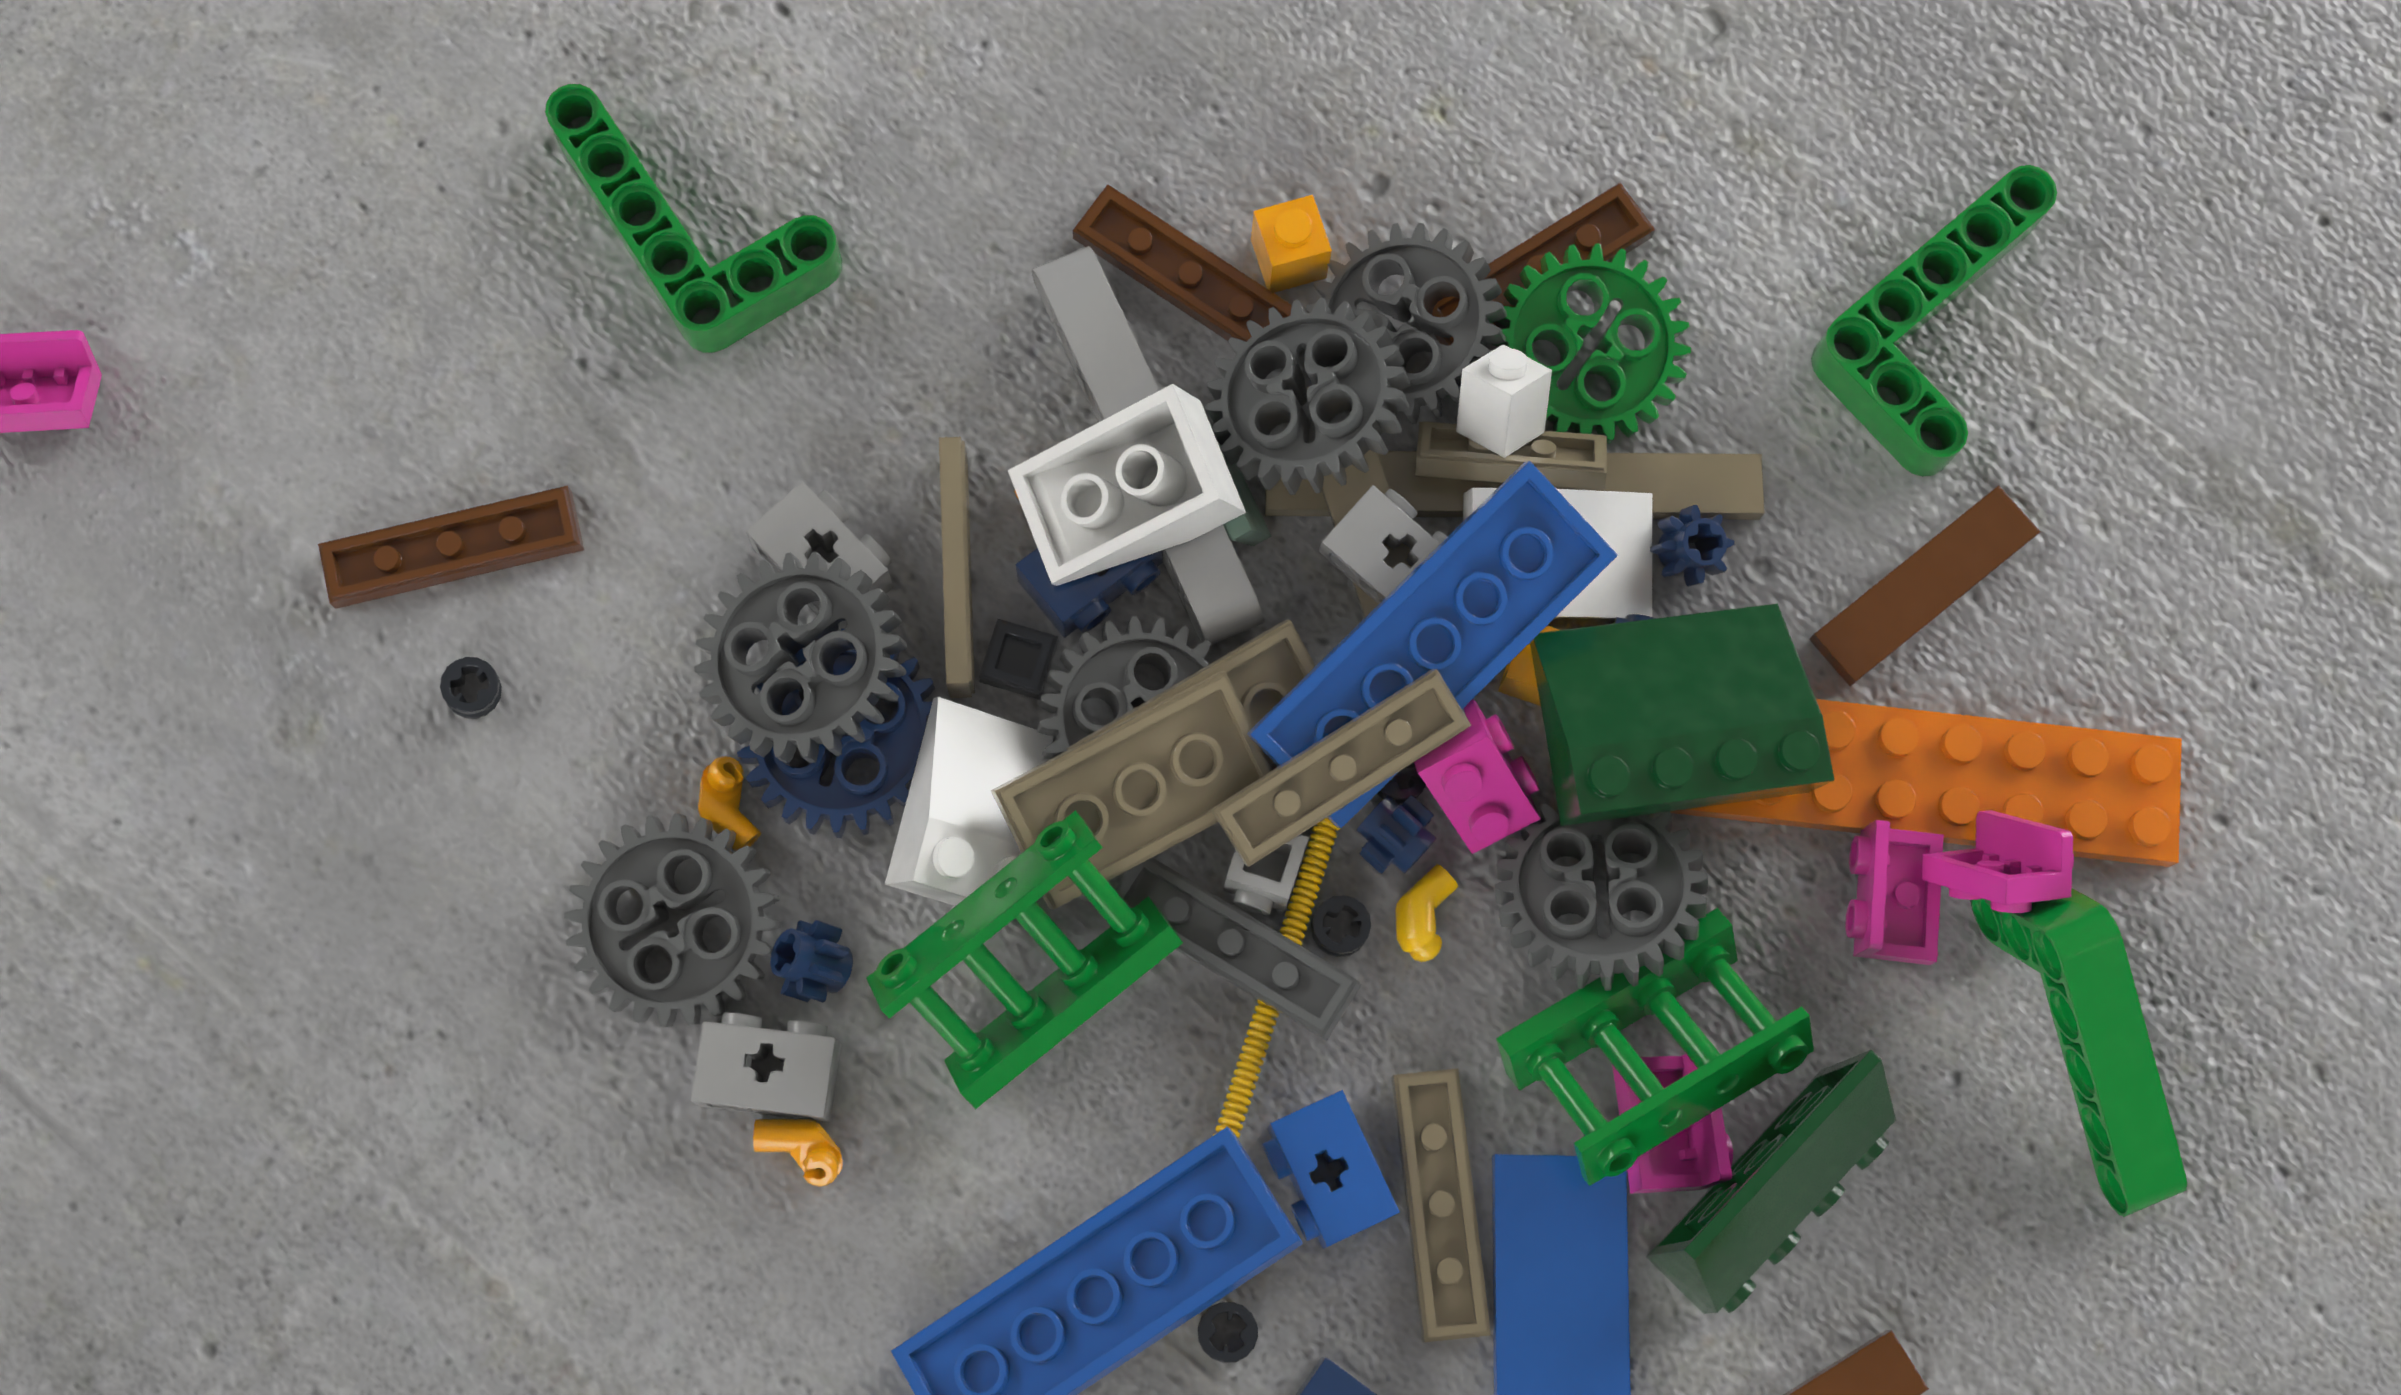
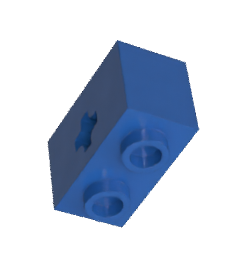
M1343 1090L1269 1124L1267 1130L1272 1139L1262 1143V1146L1278 1180L1287 1176L1291 1179L1300 1200L1290 1206L1306 1241L1317 1237L1322 1249H1325L1400 1213ZM1322 1154L1328 1164L1339 1161L1343 1168V1172L1335 1179L1338 1189L1331 1192L1326 1182L1314 1184L1310 1178V1174L1318 1167L1315 1158L1318 1155Z

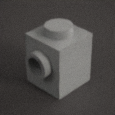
M1298 835L1250 867L1244 864L1235 850L1223 891L1235 895L1233 904L1254 913L1270 915L1272 907L1285 911L1309 837Z

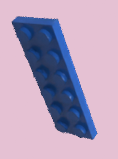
M1531 461L1524 462L1279 701L1247 735L1279 767L1432 669L1438 670L1460 708L1463 709L1618 554ZM1396 774L1327 818L1337 828L1341 829Z
M1227 1126L891 1350L915 1395H1077L1301 1246L1303 1242L1237 1136Z

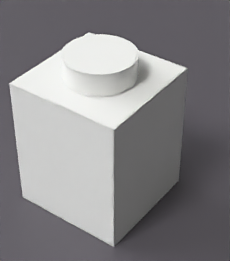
M1505 345L1499 346L1462 369L1456 432L1503 458L1540 436L1545 431L1552 370L1528 358L1521 351Z

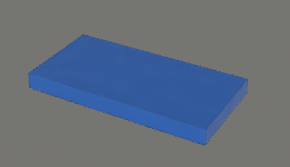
M1492 1155L1494 1395H1631L1627 1170L1617 1176H1606L1589 1186L1582 1177L1577 1156Z

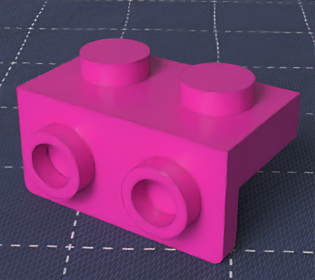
M66 330L0 334V433L89 428L102 373L82 331Z
M1472 699L1463 708L1471 726L1414 763L1418 774L1470 852L1474 854L1540 820L1531 794L1539 791L1540 787L1525 758L1520 756L1512 760L1508 754L1510 750L1514 749V745L1498 715L1495 714L1486 719L1475 700Z
M1992 810L1979 811L1976 816V848L1923 854L1922 880L1948 887L1949 896L1953 898L1990 900V908L1995 911L2006 913L2029 912L2032 910V902L2071 897L2072 869L2074 866L2073 835L2065 829Z
M1875 820L1860 831V836H1854L1850 848L1849 869L1851 874L1858 875L1857 899L1850 900L1845 921L1847 937L1854 938V957L1931 965L1937 962L1941 885L1922 880L1923 854L1943 852V834L1891 829L1889 821Z
M1687 1054L1682 1056L1640 1057L1664 1088L1698 1069ZM1612 1065L1619 1115L1641 1103V1101ZM1722 1107L1639 1156L1635 1163L1627 1170L1630 1194L1696 1191L1731 1180L1733 1145L1725 1131Z

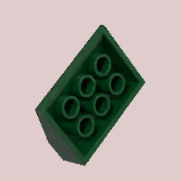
M1778 603L1539 633L1530 642L1561 826L1809 793L1835 780L1823 716Z
M1869 1050L1822 1069L1731 1165V1180L1712 1186L1646 1256L1702 1313H1718L1722 1307L1728 1313L1737 1309L1756 1288L1757 1284L1750 1277L1767 1259L1773 1265L1777 1264L1797 1245L1801 1236L1795 1229L1812 1211L1817 1217H1820L1839 1200L1846 1190L1839 1181L1855 1164L1861 1170L1865 1169L1886 1149L1889 1141L1883 1134L1896 1121L1882 1059L1872 1050Z

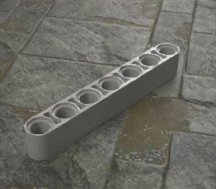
M1090 246L1032 269L1033 280L1040 299L1097 422L1159 391L1104 271ZM1223 525L1191 541L1163 550V564L1201 643L1208 640L1211 642L1210 646L1264 623L1259 601Z

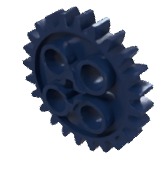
M802 648L795 654L799 662L797 667L807 661ZM847 650L838 656L833 666L834 676L843 675L850 671L857 659L856 650ZM899 653L890 655V659L898 661ZM915 657L900 664L906 669V675L887 678L886 685L899 696L898 700L894 701L899 705L897 714L891 721L884 724H873L866 719L859 723L865 736V741L862 743L851 736H843L841 739L842 755L836 756L835 773L829 786H822L820 784L821 778L825 774L833 756V753L823 744H819L816 763H810L802 768H792L776 758L773 747L764 758L751 751L750 745L737 752L742 764H759L746 776L752 788L770 784L761 798V801L768 809L785 800L786 803L781 817L787 824L790 825L802 813H805L806 828L810 834L815 835L824 819L830 820L836 838H842L846 823L850 820H855L862 834L868 835L870 829L869 816L876 813L889 826L894 824L890 806L896 801L903 807L906 805L908 790L911 786L933 702H923V700L929 697L935 690L931 678L912 681L920 669L919 662ZM760 683L755 688L759 694L764 683ZM796 689L784 698L782 715H790L801 707L804 700L803 689ZM869 758L879 763V773L869 784L862 786L854 785L846 780L847 770L856 760Z

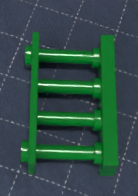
M1076 810L1064 820L1047 826L1038 835L1034 844L908 945L886 955L876 970L866 977L881 1011L889 1019L910 1003L952 1047L954 1052L944 1059V1062L960 1094L975 1109L1183 944L1167 918L1149 896L1134 908H1130L1090 862L1089 858L1103 847ZM1067 876L1110 925L1107 930L1083 949L1079 950L1036 902ZM1013 919L1019 922L1059 967L1030 991H1026L983 944ZM961 961L969 967L1007 1009L981 1031L975 1033L931 987L933 983Z
M1718 908L1707 913L1706 917L1697 919L1699 921L1697 940L1682 938L1684 942V957L1681 961L1671 958L1664 953L1662 954L1664 967L1661 976L1652 973L1644 965L1639 968L1638 986L1633 987L1627 981L1624 974L1619 973L1614 974L1611 991H1605L1599 977L1585 985L1583 989H1578L1496 1038L1505 1072L1517 1089L1520 1091L1535 1081H1544L1584 1134V1137L1574 1142V1147L1582 1177L1589 1186L1606 1176L1613 1177L1625 1172L1642 1154L1777 1073L1786 1074L1793 1071L1802 1064L1808 1054L1814 1051L1810 1015L1801 1006L1777 1021L1730 966L1738 961L1733 926ZM1702 982H1710L1753 1033V1036L1723 1054L1719 1053L1675 999ZM1646 1015H1655L1698 1068L1666 1088L1662 1086L1620 1032ZM1591 1048L1601 1049L1641 1101V1103L1607 1122L1565 1066L1567 1062Z

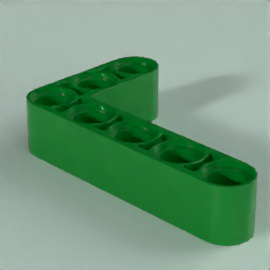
M567 84L559 87L550 95L546 103L545 114L561 150L682 336L693 349L703 353H715L723 350L828 288L838 279L842 271V258L836 235L832 226L825 219L815 215H803L789 221L710 268L598 96L590 88L581 84ZM580 116L591 117L590 121L583 127L577 129L567 128L568 124L575 118ZM609 164L623 165L621 170L613 176H598L599 171ZM643 211L655 213L653 218L644 225L632 226L628 224L637 213ZM811 245L821 246L826 249L822 256L812 261H804L797 258L804 248ZM682 259L687 261L685 268L679 273L673 275L659 273L662 266L671 260ZM756 277L773 279L771 285L761 292L744 290L747 283ZM704 308L720 310L718 316L712 322L707 324L691 322L693 316L699 310Z
M2032 165L2019 166L2006 174L1836 318L1813 350L1811 358L1812 367L1820 381L1899 464L1912 474L1924 477L1933 476L1942 471L1966 444L1968 428L1961 413L1897 347L2030 235L2056 201V184L2050 174L2040 167ZM2011 196L2023 199L2028 204L2030 210L2018 207L2011 199ZM1967 232L1980 235L1987 243V247L1978 246L1973 243L1968 237ZM1923 269H1931L1939 273L1944 280V284L1940 285L1930 281L1924 274ZM1884 305L1893 308L1901 317V322H1894L1885 318L1880 312L1879 306ZM1834 343L1849 345L1856 352L1858 359L1850 360L1842 357L1835 349ZM1877 387H1886L1894 391L1900 400V405L1885 402L1878 394ZM1920 431H1927L1936 435L1942 443L1943 450H1935L1928 447L1921 439Z
M2073 888L2070 898L2032 902V910L2024 913H2006L1992 910L1990 908L1991 901L1987 899L1970 900L1975 920L1985 937L1992 944L2033 968L2041 975L2097 1180L2110 1206L2120 1216L2126 1217L2186 1191V1173L2119 927L2112 915L2103 905Z

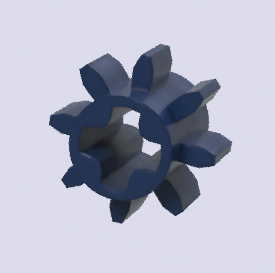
M1692 505L1681 509L1679 519L1670 516L1659 520L1657 524L1663 534L1658 544L1650 547V552L1658 554L1661 563L1665 566L1661 575L1665 578L1678 573H1684V581L1686 586L1689 587L1704 583L1705 573L1713 576L1725 572L1727 567L1721 559L1727 548L1735 545L1734 540L1727 538L1724 529L1720 526L1723 516L1719 514L1710 518H1701L1698 505ZM1688 543H1695L1696 549H1689Z
M1412 794L1402 805L1396 802L1390 795L1386 796L1356 830L1368 841L1361 848L1362 850L1359 854L1381 874L1392 863L1405 874L1437 839L1425 828L1431 822L1434 814Z
M799 920L796 930L791 928L781 933L773 946L770 966L774 975L786 979L781 989L782 995L807 1003L810 999L823 1003L826 1001L827 992L837 993L845 986L851 975L853 956L848 947L837 944L843 929L819 920H815L813 924Z

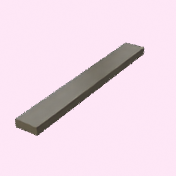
M1388 451L1386 455L1378 454L1389 489L1396 491L1417 511L1415 517H1463V493L1471 488H1498L1502 484L1500 482L1415 476L1417 451ZM1607 453V476L1604 491L1652 493V519H1664L1670 516L1679 519L1681 509L1692 505H1698L1701 518H1710L1721 514L1725 520H1760L1765 513L1762 454ZM1282 477L1271 490L1265 489V516H1330L1322 491L1321 493H1315L1308 479H1302L1295 495L1289 494L1282 482ZM1555 487L1556 489L1589 490V489H1576V488Z

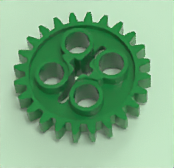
M1595 243L1589 251L1586 260H1582L1578 249L1573 244L1569 245L1564 252L1562 265L1549 251L1540 260L1542 274L1529 265L1524 267L1519 276L1526 289L1518 285L1509 284L1503 293L1506 300L1513 306H1504L1507 317L1497 321L1506 327V329H1501L1506 337L1505 342L1492 344L1497 347L1505 345L1519 350L1528 358L1540 363L1533 354L1532 343L1537 340L1552 342L1560 353V364L1555 366L1544 365L1552 370L1546 419L1553 422L1552 431L1566 432L1568 428L1574 429L1575 433L1591 434L1592 430H1596L1598 435L1607 436V445L1614 440L1615 425L1619 427L1626 437L1630 438L1638 432L1636 416L1648 424L1653 423L1659 417L1658 410L1652 401L1665 406L1674 401L1676 395L1665 383L1679 384L1686 378L1687 373L1673 364V361L1685 359L1691 353V347L1675 342V338L1683 334L1690 327L1689 322L1671 321L1670 314L1681 304V299L1671 298L1662 301L1658 294L1666 285L1667 278L1664 276L1651 283L1644 280L1643 278L1649 263L1646 260L1637 264L1632 271L1626 268L1625 249L1621 248L1612 260L1608 262L1603 259L1601 244ZM1580 290L1586 293L1592 299L1594 313L1591 315L1575 313L1567 303V292ZM1611 301H1619L1621 309L1595 344V351L1581 365L1568 388L1560 390L1557 387V381L1582 347L1583 339L1597 325ZM1621 325H1632L1638 328L1645 339L1644 349L1631 350L1626 348L1618 337V327ZM1589 374L1602 376L1610 385V400L1598 401L1591 398L1584 387L1585 376Z

